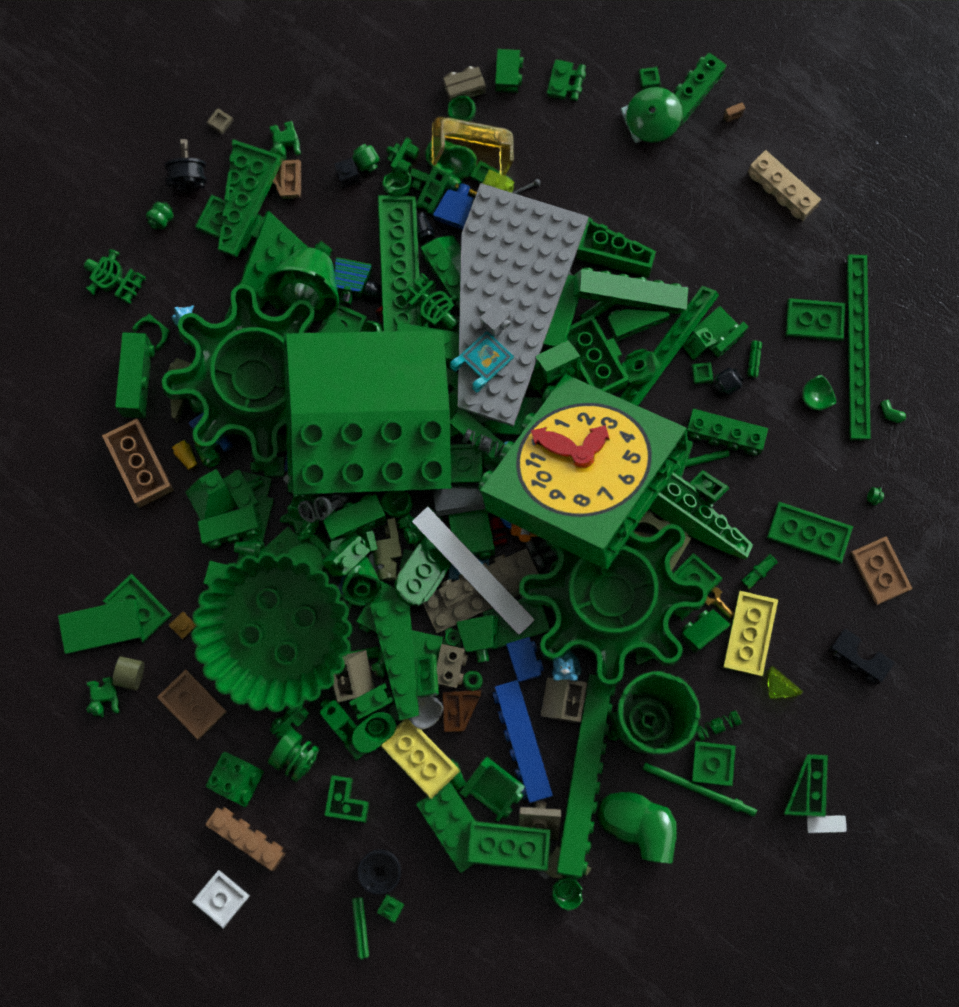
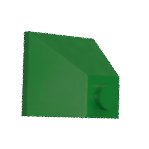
M217 469L199 478L186 491L200 520L228 513L238 507Z

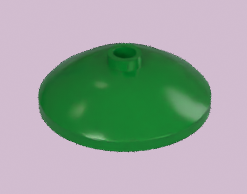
M651 87L637 93L628 105L626 112L628 127L642 141L650 143L664 141L671 137L681 124L682 107L680 101L671 91L665 88ZM654 108L656 109V111L654 113H650V109Z

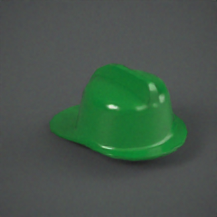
M385 712L368 715L353 732L352 743L354 747L363 753L372 752L394 735L396 730L394 718Z

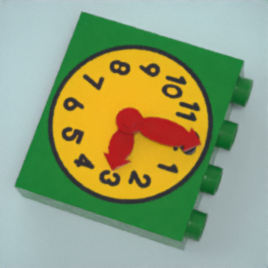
M565 374L557 386L551 384L547 387L542 397L541 408L536 414L529 413L525 417L521 426L522 434L515 443L510 441L504 446L500 455V464L494 472L489 470L482 476L478 489L482 494L486 511L600 567L608 569L688 452L687 428Z

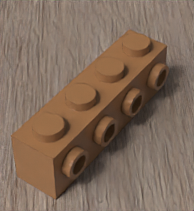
M224 807L222 810L216 808L205 825L271 871H275L285 856V853L282 852L283 847L274 841L272 844L266 841L267 836L256 830V832L250 830V824L241 818L237 821L232 817L234 813Z

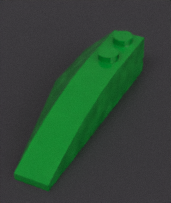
M673 472L649 509L670 524L678 525L693 538L746 560L753 544L736 527L732 528L723 514H717L712 509L713 505L709 501L705 502L699 496L700 492L694 486Z

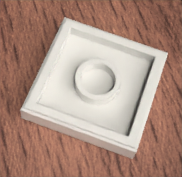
M218 870L193 900V903L224 928L250 895Z

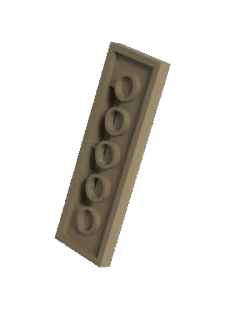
M527 548L508 557H505L503 554L493 559L495 563L489 566L487 563L482 564L513 597L520 595L519 585L523 577L539 574ZM462 574L458 575L459 580L452 582L450 579L441 583L442 588L435 590L431 598L423 603L436 633L456 625L457 621L466 620L492 608L487 600Z

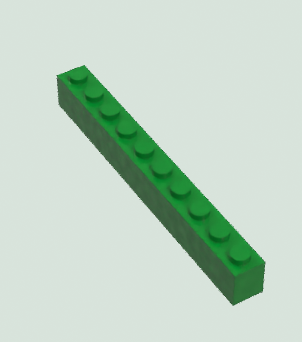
M589 674L587 679L556 875L580 879L582 874H586L588 862H584L585 854H589L591 842L587 840L588 834L593 832L594 822L591 821V815L595 814L597 807L594 796L599 793L600 782H597L598 774H602L603 762H600L601 754L604 755L606 750V743L603 742L604 735H608L609 723H606L607 715L611 716L612 704H609L610 696H614L615 687L603 686L598 681L597 675Z

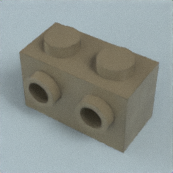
M441 644L437 663L438 686L456 690L458 685L462 686L464 674L460 672L462 666H466L468 657L467 654H464L465 649Z

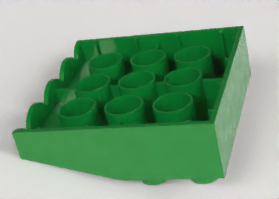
M443 331L284 334L288 491L290 493L316 494L451 489L450 414Z

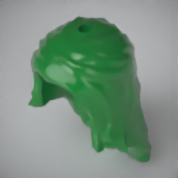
M442 138L433 139L425 151L426 160L432 167L439 163L444 169L454 171L453 175L459 179L469 177L476 167L477 157L471 149L454 145Z

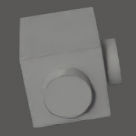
M497 302L480 317L481 325L494 337L501 330L505 331L511 324L510 310L505 305H500Z

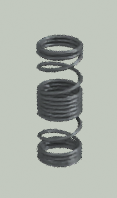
M469 428L462 439V442L467 444L473 433L472 447L481 436L478 449L483 452L487 451V454L497 443L495 457L500 451L502 452L505 446L502 445L497 452L498 441L490 448L492 439L487 436L483 437L482 434L474 441L475 432Z

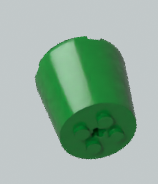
M649 672L640 675L630 682L621 695L616 716V730L619 738L631 750L644 754H665L682 748L695 735L700 719V708L696 695L690 686L677 676L675 677L664 672ZM649 719L651 723L646 725L644 721Z

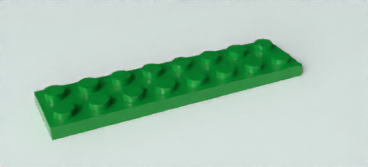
M378 195L383 332L397 331L398 323L422 327L421 300L411 307L409 301L414 295L408 301H405L400 295L407 290L406 287L408 285L411 287L414 285L412 282L414 279L417 280L419 278L416 197ZM416 288L415 291L419 293L420 289Z

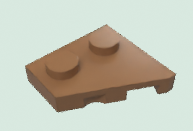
M300 160L282 161L273 180L282 199L301 197Z

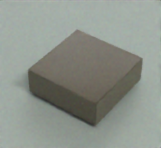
M217 108L207 121V125L223 135L233 122V118Z

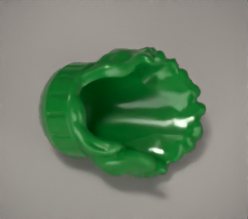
M319 493L293 494L292 502L287 507L288 513L280 518L281 523H288L293 526L299 542L308 540L313 536L319 526V519L312 523L304 520L299 514L298 506L304 500H310L314 503L315 499L321 496Z

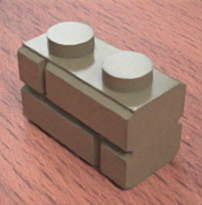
M467 67L463 72L457 74L456 72H451L443 78L444 87L450 102L458 96H468L470 98L486 93V86L479 67Z

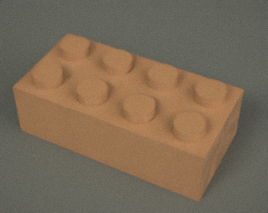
M138 419L102 435L135 504L139 508L174 491Z

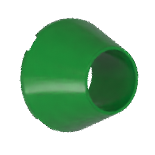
M298 249L270 272L264 282L265 295L276 309L280 307L287 311L295 301L305 300L314 308L313 322L326 320L337 311L339 295L333 262L328 255L318 249Z

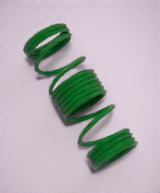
M736 710L729 713V720L722 715L728 721L731 728H733L730 714L735 725H741V720ZM718 717L711 720V724L706 722V732L701 726H697L696 732L701 741L705 740L701 729L709 738L707 723L716 735L725 731L722 717L721 719Z

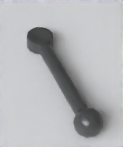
M535 179L533 183L524 186L516 191H513L512 193L518 194L531 187H538L540 186L541 182L540 180Z

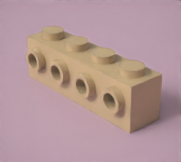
M765 150L749 167L748 173L754 181L760 182L764 190L769 194L772 193L782 206L789 208L794 217L804 221L818 207L821 199L768 151Z

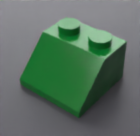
M705 610L697 616L699 620L696 623L692 624V622H689L682 628L684 632L680 636L694 654L730 626L715 610L710 612Z

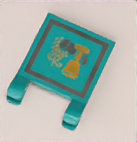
M486 331L460 356L451 361L450 368L456 372L466 363L480 377L472 384V389L478 393L486 383L514 359V356Z

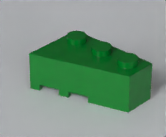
M807 754L784 815L825 818L828 755Z

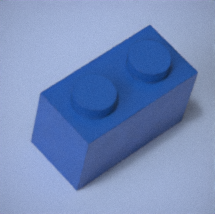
M527 637L506 645L519 684L541 677V671H544L541 660L536 659L535 653L538 651L534 641H530V638Z

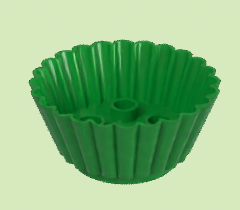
M265 552L259 555L257 559L249 555L243 557L239 565L235 563L226 565L222 575L211 578L209 590L200 594L198 600L201 608H198L193 614V621L197 627L192 631V640L198 645L195 651L197 660L205 664L203 667L204 675L210 680H216L215 686L220 693H230L231 699L235 703L245 704L248 702L249 706L254 710H262L267 706L269 710L279 712L285 706L292 709L301 707L304 699L307 701L316 700L320 696L321 689H329L333 685L334 674L342 672L345 666L342 657L346 656L351 649L350 642L346 638L350 636L352 626L345 619L349 611L347 605L339 601V588L333 584H328V576L325 572L320 570L313 571V566L310 562L306 560L296 562L289 554H281L276 558L274 554Z

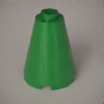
M367 556L362 558L345 575L342 584V592L345 599L353 605L364 606L365 603H373L380 597L382 592L381 582Z

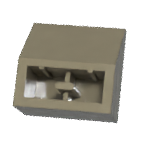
M366 650L342 657L345 662L344 669L339 674H334L333 688L337 702L357 698L374 689Z
M547 678L540 717L579 724L587 683L576 680H553V678Z

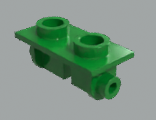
M303 706L296 709L288 707L286 714L282 718L279 717L274 720L269 730L273 734L278 732L275 736L281 741L284 735L290 729H293L290 724L293 722L298 727L308 718L309 712Z

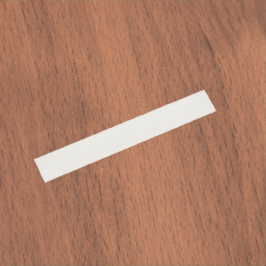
M429 507L412 521L518 634L522 633L534 621L531 615Z

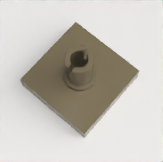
M541 800L534 802V808L520 807V827L550 830V840H558L561 810L546 809V802Z

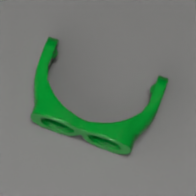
M148 314L139 320L132 330L134 332L137 331L144 323L158 324L162 331V339L155 349L159 351L166 343L170 330Z

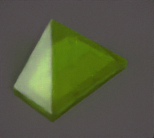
M771 666L767 670L770 699L798 697L802 694L803 691L776 668Z

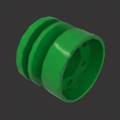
M290 729L272 752L268 763L277 770L287 765L285 775L288 777L295 771L291 780L298 782L313 766L320 748L315 745L308 751L312 744L310 741L300 746L303 736Z

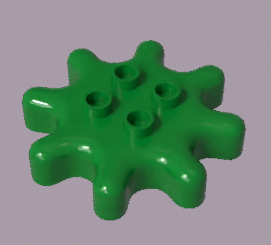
M241 284L236 286L231 292L232 313L225 321L211 324L195 313H187L180 317L178 321L179 336L194 349L196 356L189 367L171 370L164 374L162 388L164 394L172 400L193 399L203 408L204 414L193 430V441L198 449L202 451L212 450L226 435L239 434L249 441L253 460L260 466H269L277 458L278 446L276 437L280 431L286 428L284 334L306 333L313 323L314 308L309 302L298 300L283 315L271 317L259 310L254 289L248 285Z
M670 524L663 527L652 537L646 538L632 532L608 569L600 567L546 540L548 546L558 557L557 566L549 574L527 575L523 577L519 585L520 597L523 601L529 604L548 606L555 615L556 623L554 627L541 640L540 649L543 657L549 661H558L559 658H563L574 648L586 649L595 656L597 679L605 687H615L620 683L624 673V660L627 655L635 651L648 652L663 666H673L682 655V645L669 630V618L677 611L699 610L705 604L708 596L707 589L702 583L680 580L674 576L671 570L670 560L681 550L685 541L683 529L678 525Z

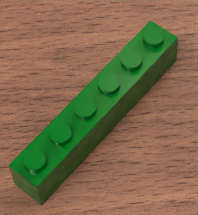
M582 268L574 276L573 297L679 315L687 310L688 288L681 287V284L677 283L664 284L660 280L647 281L643 277L630 278L626 274L613 275L609 271L596 272L591 268Z

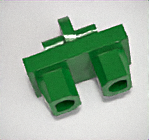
M406 137L402 146L396 143L394 147L388 146L386 152L389 154L387 160L392 162L391 172L395 173L400 170L403 174H406L410 171L411 163L405 161L406 157L408 156L415 160L419 154V148L412 145L411 139Z

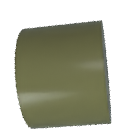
M121 656L114 670L113 685L137 690L142 680L144 662Z

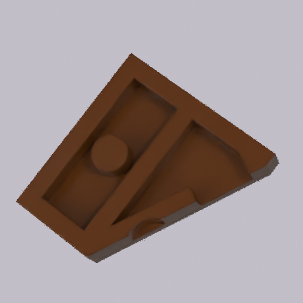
M481 691L443 692L444 732L465 731L481 696Z

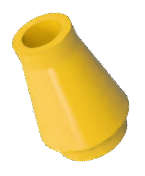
M186 440L172 447L174 450L173 454L186 466L187 470L197 465L190 443L187 444Z

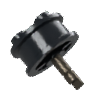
M180 139L181 158L169 160L164 164V168L168 171L165 184L169 187L177 188L180 192L189 191V188H204L205 184H207V178L204 176L206 162L201 159L189 158L188 140Z

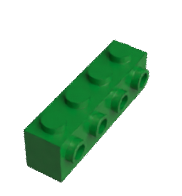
M708 53L705 58L702 56L696 64L697 68L694 71L691 70L685 78V83L683 85L679 84L674 91L682 107L680 128L725 73L727 65L711 53Z
M697 409L692 410L687 427V435L690 439L697 441L701 439L707 440L709 444L716 446L719 444L726 445L730 450H745L749 455L761 454L768 428Z

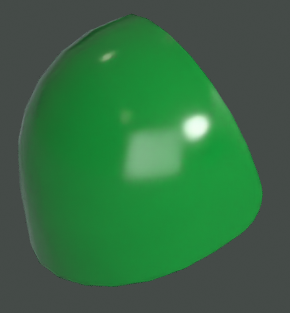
M819 375L805 384L802 394L803 400L808 407L814 410H823L836 404L834 391L824 376Z

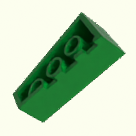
M589 218L577 250L576 259L649 278L656 251L635 240L631 241L625 238V235L619 232L615 233L609 230L607 226L599 225Z

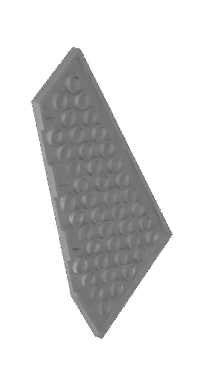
M482 183L480 184L461 237L459 356L488 331L481 325L480 317L497 302L500 305H505L510 310L511 324L505 331L501 330L494 338L514 356V359L486 383L478 393L472 389V384L480 377L464 363L458 373V409L512 427L514 426L537 363L536 355L540 354L585 231L589 219L588 216Z

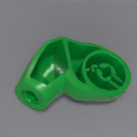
M632 792L612 793L602 799L598 806L597 817L600 826L605 832L627 845H638L643 860L673 864L676 821L669 808L652 803L644 796Z

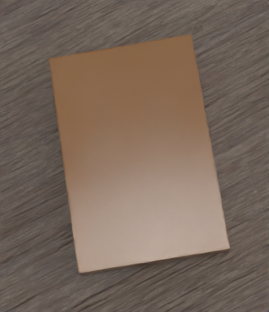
M887 536L850 553L876 605L912 590Z
M187 670L181 673L157 697L197 740L227 713Z

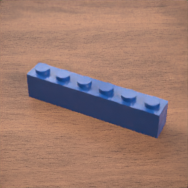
M518 680L496 686L495 692L492 695L495 704L499 703L501 708L498 715L501 723L505 722L507 728L504 731L506 741L511 742L513 748L509 751L512 761H516L518 769H515L518 781L522 780L525 786L522 790L524 800L528 799V802L532 803L552 797L551 788Z

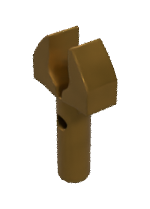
M715 587L711 591L714 594V599L707 596L705 605L707 607L709 605H716L729 619L732 618L734 613L720 600L722 591Z

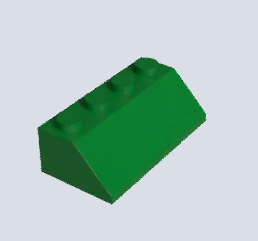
M454 235L436 238L421 247V255L448 297L451 298L453 295H457L458 299L453 301L455 310L460 315L461 246Z

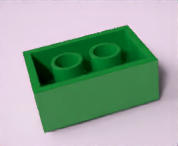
M368 494L363 496L361 501L357 503L349 502L343 505V509L334 510L323 522L331 541L360 532L370 531L386 524L387 520L377 495L372 496Z

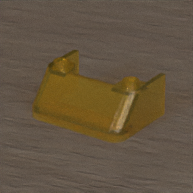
M442 116L437 117L432 124V165L436 166L445 148V137L500 147V174L506 176L514 161L513 135L509 130Z

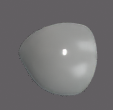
M434 696L418 697L419 716L409 718V720L417 728L427 729L440 719L443 713V705Z

